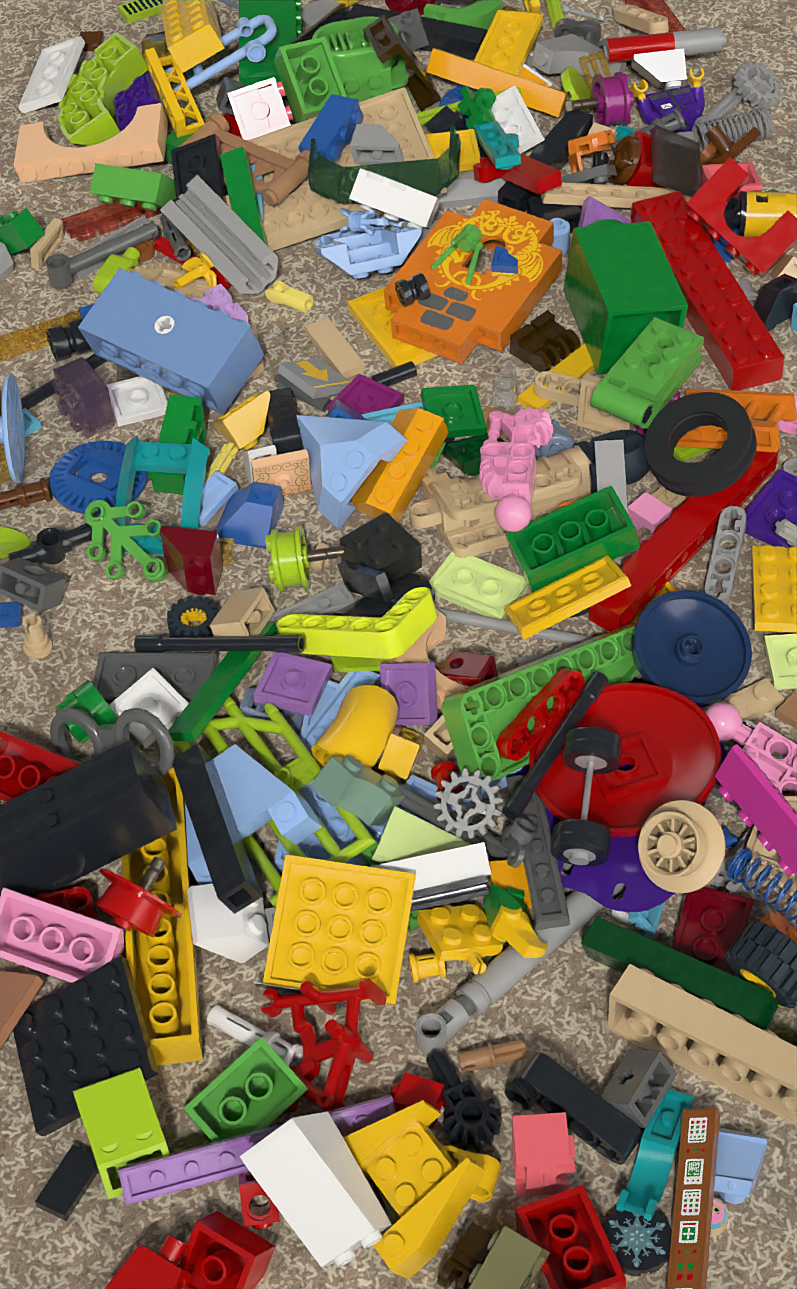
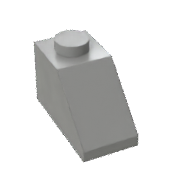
M356 124L350 143L355 164L404 165L400 143L381 124Z

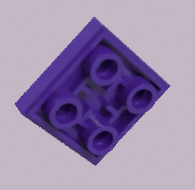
M149 72L144 76H138L129 88L118 92L114 97L113 103L117 126L121 131L133 120L137 107L160 103L158 91Z

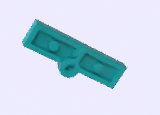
M498 121L473 125L476 139L496 169L508 170L513 168L514 165L521 164L520 153L516 149L519 147L517 134H506Z

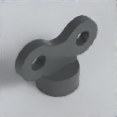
M517 817L512 824H509L501 837V845L508 848L507 864L513 868L519 867L525 855L524 844H530L538 833L536 826L522 817Z

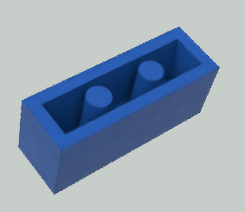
M331 94L299 144L300 153L303 150L311 151L319 159L321 169L331 170L334 163L340 158L346 144L350 142L356 124H361L363 113L358 99Z

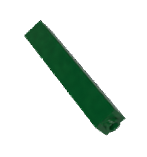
M598 916L593 924L588 926L583 933L581 945L587 956L594 961L621 973L625 972L629 964L639 969H647L655 977L669 984H677L687 993L699 999H707L716 1007L730 1014H737L748 1023L762 1030L768 1027L778 1009L777 1002L771 991Z

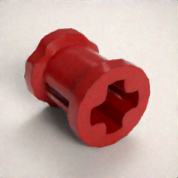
M441 762L432 768L431 777L436 781L438 788L436 792H444L445 788L442 786L441 781L446 780L451 783L452 772L459 774V768L454 762ZM460 784L452 792L460 793L464 791V787Z

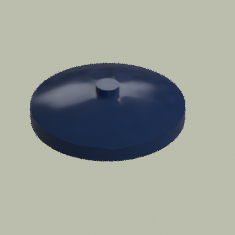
M679 590L656 598L642 612L632 633L633 658L638 671L646 683L675 691L687 697L699 707L709 706L732 695L744 682L750 670L752 647L748 632L741 619L725 603L702 592Z

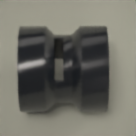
M422 273L413 275L410 280L402 279L395 282L398 299L404 307L412 305L415 300L419 299L422 301L431 296L428 282Z

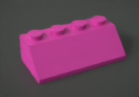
M736 744L731 748L715 775L721 784L717 789L729 803L734 800L741 809L737 814L748 827H751L753 824L761 832L757 838L769 852L775 849L781 857L777 863L789 877L792 874L797 876V812L755 761Z

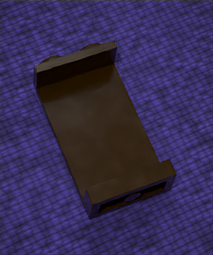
M385 15L364 29L382 63H385L400 52L415 71V74L408 78L407 86L421 112L441 98L429 73L426 72V68L402 37L397 34Z

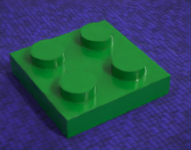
M475 385L421 389L420 397L424 410L444 418L449 432L446 438L485 435L487 426Z

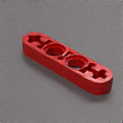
M564 668L553 676L499 735L496 746L501 758L519 761L528 753L578 698L584 686V677L581 672ZM552 696L554 704L548 712L547 701ZM533 717L535 725L529 733L527 724L530 718Z

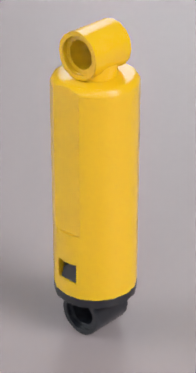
M741 191L739 200L733 197L726 205L724 210L726 224L732 231L737 228L738 235L750 238L760 236L767 232L787 210L797 218V193Z

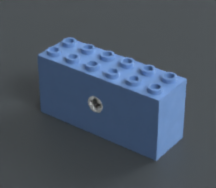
M121 268L116 272L78 326L95 355L179 395L202 398L203 406L222 415L229 408L264 356L259 340L254 336L251 325L242 319L236 321L222 310L217 309L214 311L200 300L195 299L192 301L178 290L170 291L155 280L150 282L135 271L128 272Z

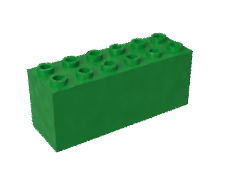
M239 0V19L246 17L250 20L258 15H269L274 20L277 28L275 37L264 46L266 55L263 60L252 62L247 56L239 60V82L253 85L275 77L276 82L281 81L274 58L279 47L289 45L303 33L301 0ZM265 24L253 29L251 36H241L239 38V49L249 41L265 34L267 31Z

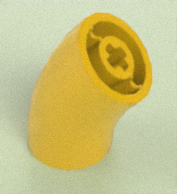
M373 685L358 686L347 692L340 704L335 719L311 748L314 758L322 769L332 756L345 758L347 755L355 757L362 765L372 769L386 748L389 737L396 727L398 705L395 698L387 690Z

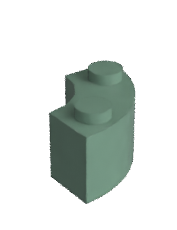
M347 755L345 758L332 756L310 785L332 807H338L355 814L368 826L384 824L394 806L397 807L406 796L398 789L399 784L388 775H383L382 777L372 769L362 765L359 760L351 755Z

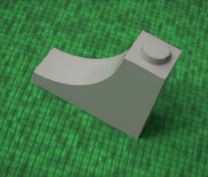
M574 34L537 42L531 63L532 66L547 74L561 73L565 68L573 66L580 75L592 78L597 74H601L603 77H612L615 72H622L624 74L627 62L606 63L604 50Z

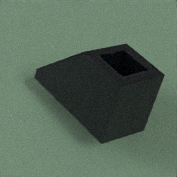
M784 273L763 285L753 308L768 331L773 330L776 325L792 318L793 304L797 303V278Z

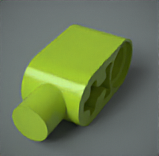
M128 247L122 256L111 254L95 275L93 282L94 292L102 294L119 268L130 272L132 268L139 266L140 252L134 247Z

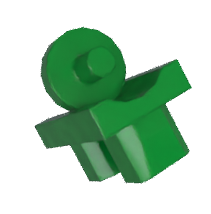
M464 85L460 90L464 98L457 106L460 112L469 116L465 122L467 127L473 129V125L496 121L491 111L496 101L495 92L484 87L479 88L478 92H473L469 90L468 86Z

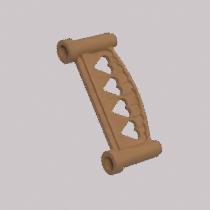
M217 112L209 115L205 119V124L179 146H184L213 134L219 137L221 154L243 146L247 151L249 165L256 163L252 173L256 194H263V199L271 206L281 202L308 176H314L321 169L319 159L309 150H303L293 160L228 133L230 126L227 120ZM274 171L273 179L269 182L256 179L260 175Z

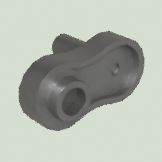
M564 18L556 23L554 29L555 38L574 34L591 44L598 42L602 33L600 24L594 20L575 21Z

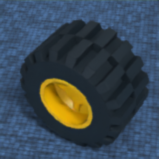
M758 921L749 922L725 953L729 966L739 978L771 991L777 1005L795 1008L797 1006V943L783 932L768 924Z

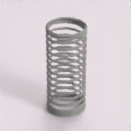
M764 107L749 112L736 113L734 116L715 118L708 122H698L692 128L694 146L699 152H702L698 143V127L700 129L703 150L711 143L710 139L705 135L708 132V125L711 129L713 124H720L722 131L731 142L732 136L734 141H736L738 137L740 138L753 127H756L761 133V138H757L753 142L770 139L773 134L772 119L768 110ZM761 114H762V116H763V118H764V121H765V124H766V134L764 133V130H763V125H762V121H761ZM744 116H745L746 119H747V127H746V124H745V122H744ZM749 116L752 117V125L749 120ZM739 118H740L741 121H742V122H741V123H742V129H741V126H740V123H739ZM734 119L736 120L737 131L734 125Z

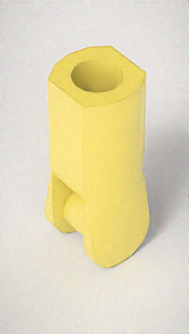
M279 280L273 283V288H268L265 291L268 300L286 305L303 313H306L313 306V296L294 289Z

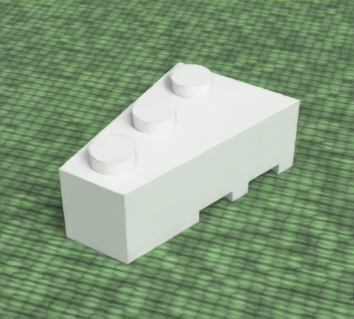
M364 169L359 170L349 198L360 202V207L368 211L378 209L385 212L383 216L398 222L399 218L408 221L407 226L421 228V231L423 227H431L441 201L438 197Z

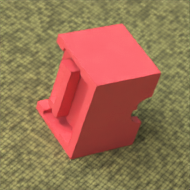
M566 1112L512 1116V1153L516 1196L555 1195L569 1190L570 1180L568 1181V1173L575 1172L574 1158H576L574 1135H568Z

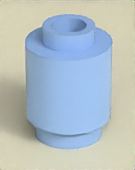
M553 218L549 220L554 223V242L550 247L562 250V255H564L570 247V224L561 218Z

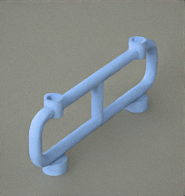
M264 14L250 20L246 17L238 19L236 23L237 28L222 36L224 47L241 36H251L253 29L265 24L267 31L262 36L249 41L242 48L203 70L201 63L192 67L195 76L186 80L189 89L191 90L246 56L252 62L263 60L266 55L264 46L277 33L274 20L269 15ZM173 66L165 70V72L170 73ZM181 84L174 87L173 90L177 91Z

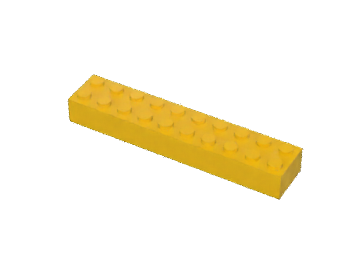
M171 768L161 777L166 782L177 830L122 857L123 878L139 884L147 868H150L149 865L154 856L163 860L166 864L162 871L159 872V876L150 892L182 914L181 918L163 914L154 938L134 928L130 932L125 930L126 959L130 965L156 1066L203 1061L196 948L193 944L187 889L191 887V873L187 858L185 800L174 768Z

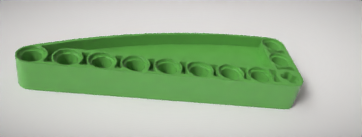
M636 622L614 629L445 697L442 703V713L461 774L463 769H469L471 776L474 775L476 770H481V779L484 780L487 776H492L493 780H497L529 764L530 750L519 761H512L499 756L496 742L499 735L559 670L566 668L581 672L584 677V685L594 671L601 672L608 678L609 682L607 685L630 683L639 672L632 653V633ZM552 696L547 701L548 712L554 704ZM533 717L530 718L527 724L529 733L535 725Z

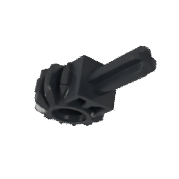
M432 1051L426 1057V1063L437 1082L444 1084V1091L442 1092V1106L445 1118L443 1130L449 1134V1141L451 1144L461 1141V1148L463 1150H466L469 1144H474V1148L478 1152L481 1149V1142L491 1146L494 1142V1136L499 1135L501 1132L500 1121L502 1120L501 1111L495 1108L493 1097L484 1100V1095L481 1091L478 1093L471 1080L463 1083L460 1081L443 1051ZM469 1119H476V1120H478V1122H475V1123H469V1122H466V1121L469 1120Z

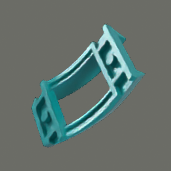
M138 435L135 436L126 445L118 482L116 507L127 506L131 502L136 471L186 474L181 527H169L199 530L207 457L210 455L209 448L194 438L192 444L139 442ZM129 517L114 520L118 526L143 525L130 524ZM154 525L151 528V533H155L158 530V525ZM150 536L131 537L147 554L164 555L161 537L157 539Z

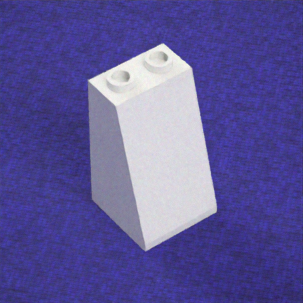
M328 1111L291 1118L240 1156L245 1166L321 1267L334 1263L337 1267H341L356 1258L355 1250L361 1246L364 1249L369 1248L382 1240L381 1232L392 1225Z

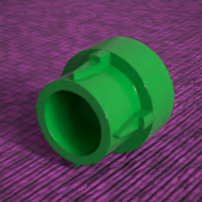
M89 680L74 689L66 696V700L55 707L56 713L67 708L82 710L91 716L99 726L102 724H116L117 720L108 703ZM67 722L65 724L78 743L81 742L83 744L90 739L84 729L76 723Z

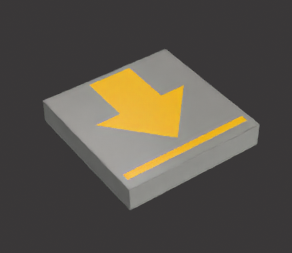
M319 358L280 363L278 369L279 374L313 399L339 395L350 383L348 379Z

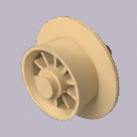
M685 800L672 801L657 808L645 821L638 842L639 858L646 875L657 886L673 893H690L709 884L722 866L726 849L723 829L714 814L698 803Z

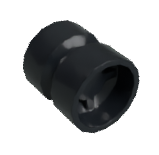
M82 318L68 322L66 328L58 325L46 329L48 343L56 362L71 358L73 352L81 355L93 351L78 328L83 321Z

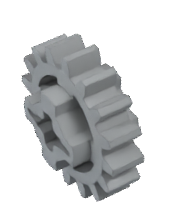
M747 60L737 68L736 73L733 75L736 79L733 84L739 87L737 93L742 94L744 101H751L752 107L757 104L759 108L765 107L769 110L781 100L780 97L783 95V92L780 90L783 88V85L777 83L779 77L773 74L772 69L767 70L764 63L759 66L757 60H754L753 63Z
M463 769L462 777L456 772H452L451 783L446 780L441 781L442 786L445 788L444 792H435V795L441 798V803L435 804L434 809H442L443 813L437 820H447L448 824L445 830L449 832L456 828V837L459 838L464 835L465 831L468 832L470 839L476 837V830H479L482 835H487V825L492 827L498 825L493 819L494 816H503V812L497 809V804L504 803L505 799L496 797V793L501 790V787H491L492 776H487L484 780L481 779V770H476L474 775L471 776L469 769ZM469 782L464 791L460 793L452 792L458 785ZM481 786L486 790L490 803L484 801L481 795ZM472 795V801L476 803V807L466 812L467 806L462 804L463 799H469ZM449 804L453 805L457 812L456 820L450 812ZM479 814L486 815L481 822L470 825L473 817Z

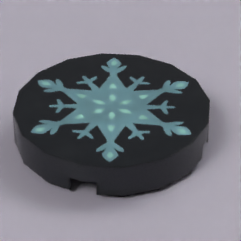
M615 1210L606 1218L603 1229L624 1274L630 1276H641V1274L648 1272L651 1274L658 1271L668 1262L672 1229L666 1218L658 1211L655 1212L651 1221L644 1219L642 1215L626 1210L623 1212Z

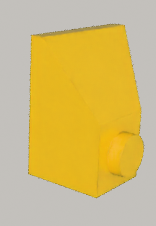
M268 390L255 393L212 422L213 426L228 442L234 443L237 449L244 448L246 451L259 442L257 437L264 432L270 393Z

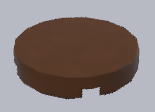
M626 136L619 141L613 150L616 156L614 160L610 159L608 163L615 165L617 175L608 177L609 182L614 185H624L637 167L641 153V142L631 136Z

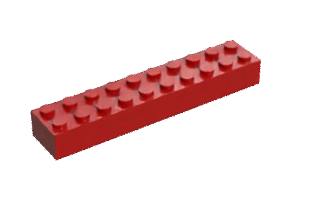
M677 191L632 202L631 223L651 222L688 304L686 318L695 333L704 337L703 346L731 391H740L782 380L784 355L700 222L696 224L686 214L688 212L686 209L687 201L682 193Z

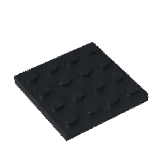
M122 956L26 1009L13 1029L35 1131L42 1137L81 1117L73 1094L74 1090L140 1067L145 1081L159 1074L128 960Z

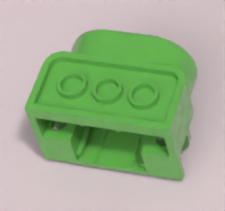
M368 16L328 23L320 27L313 34L312 39L325 36L348 98L358 99V102L405 87L411 100L406 87L408 73L404 57L399 52L385 63H382L364 30L380 17ZM390 22L398 34L396 26L392 22Z

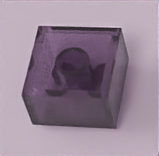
M83 357L53 369L55 377L53 388L59 397V401H57L58 410L63 417H69L70 424L76 433L80 431L88 439L115 426L108 387Z

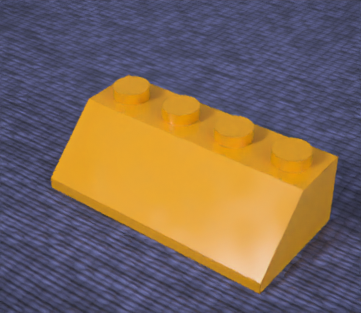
M421 408L405 409L397 412L391 425L408 441L392 462L384 460L378 462L350 499L357 507L355 510L373 518L387 512L397 523L400 522L449 433L444 418Z

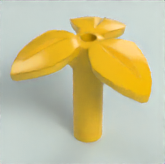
M200 252V258L192 257L182 265V268L189 272L173 280V284L177 289L186 286L200 277L205 278L210 288L217 285L216 275L210 270L214 265L205 253Z

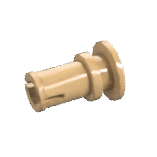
M36 614L26 615L22 620L26 634L23 651L29 658H44L53 649L52 641L46 632L43 631L41 617L39 615L36 617Z

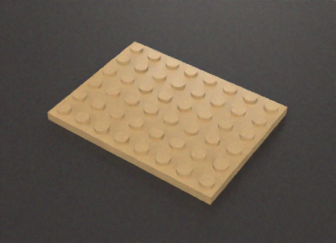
M405 87L359 102L363 113L361 124H381L400 143L404 165L355 164L350 149V140L331 170L320 169L314 176H308L278 204L271 206L264 200L263 226L268 247L272 251L347 226L348 216L340 213V208L367 212L368 210L360 207V202L349 199L360 169L371 171L433 196L447 192L446 184ZM317 117L247 141L295 160L296 156L300 154L299 144ZM274 171L264 174V182H269L273 179ZM375 209V216L385 213L381 210Z

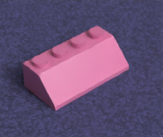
M8 888L2 889L0 896L1 958L71 983L120 956L125 958L124 931L122 928Z

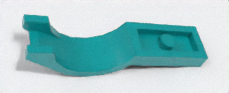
M672 1089L667 1090L644 1130L630 1180L626 1189L621 1191L616 1204V1210L636 1213L644 1216V1219L651 1221L662 1199L674 1156L680 1143L683 1109H692L694 1096Z

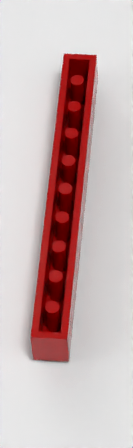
M779 450L778 452L756 451L749 469L730 487L707 496L687 497L686 502L681 507H676L670 518L656 528L653 536L649 540H644L638 551L632 557H627L620 569L628 577L631 586L590 606L588 620L607 631L630 624L665 585L715 535L721 512L729 506L741 507L774 472L777 466Z

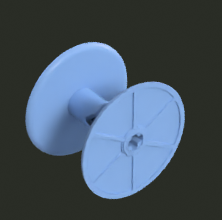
M11 373L5 377L2 387L0 444H4L10 477L15 484L22 483L24 475L25 433L19 388L15 376Z

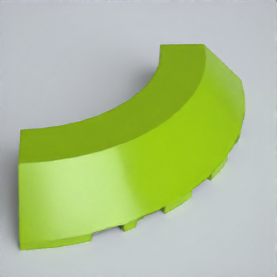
M118 32L94 50L96 55L90 61L84 60L81 63L80 72L78 75H72L67 87L68 91L62 101L59 102L60 114L58 115V120L61 125L59 127L70 143L92 146L119 134L120 131L114 122V97L118 92L129 88L138 76L148 71L147 64L137 46Z

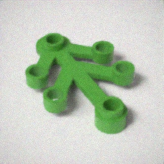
M95 500L87 506L84 515L86 522L92 526V544L88 546L86 553L94 562L104 560L106 557V550L103 547L105 528L111 534L110 563L105 567V574L110 579L120 580L125 574V569L122 566L124 547L143 566V574L147 579L152 582H161L168 575L167 564L159 558H151L131 537L150 536L154 539L160 538V527L163 525L158 520L151 519L143 525L118 526L112 520L127 517L133 520L142 519L145 516L146 510L137 501H132L127 506L111 507L103 500ZM139 507V512L132 515L133 509ZM101 509L100 516L95 518L96 511ZM154 525H158V530L155 533H151V528ZM99 548V555L93 557L94 550ZM157 564L156 571L150 573L152 565ZM118 567L117 574L112 575V569Z

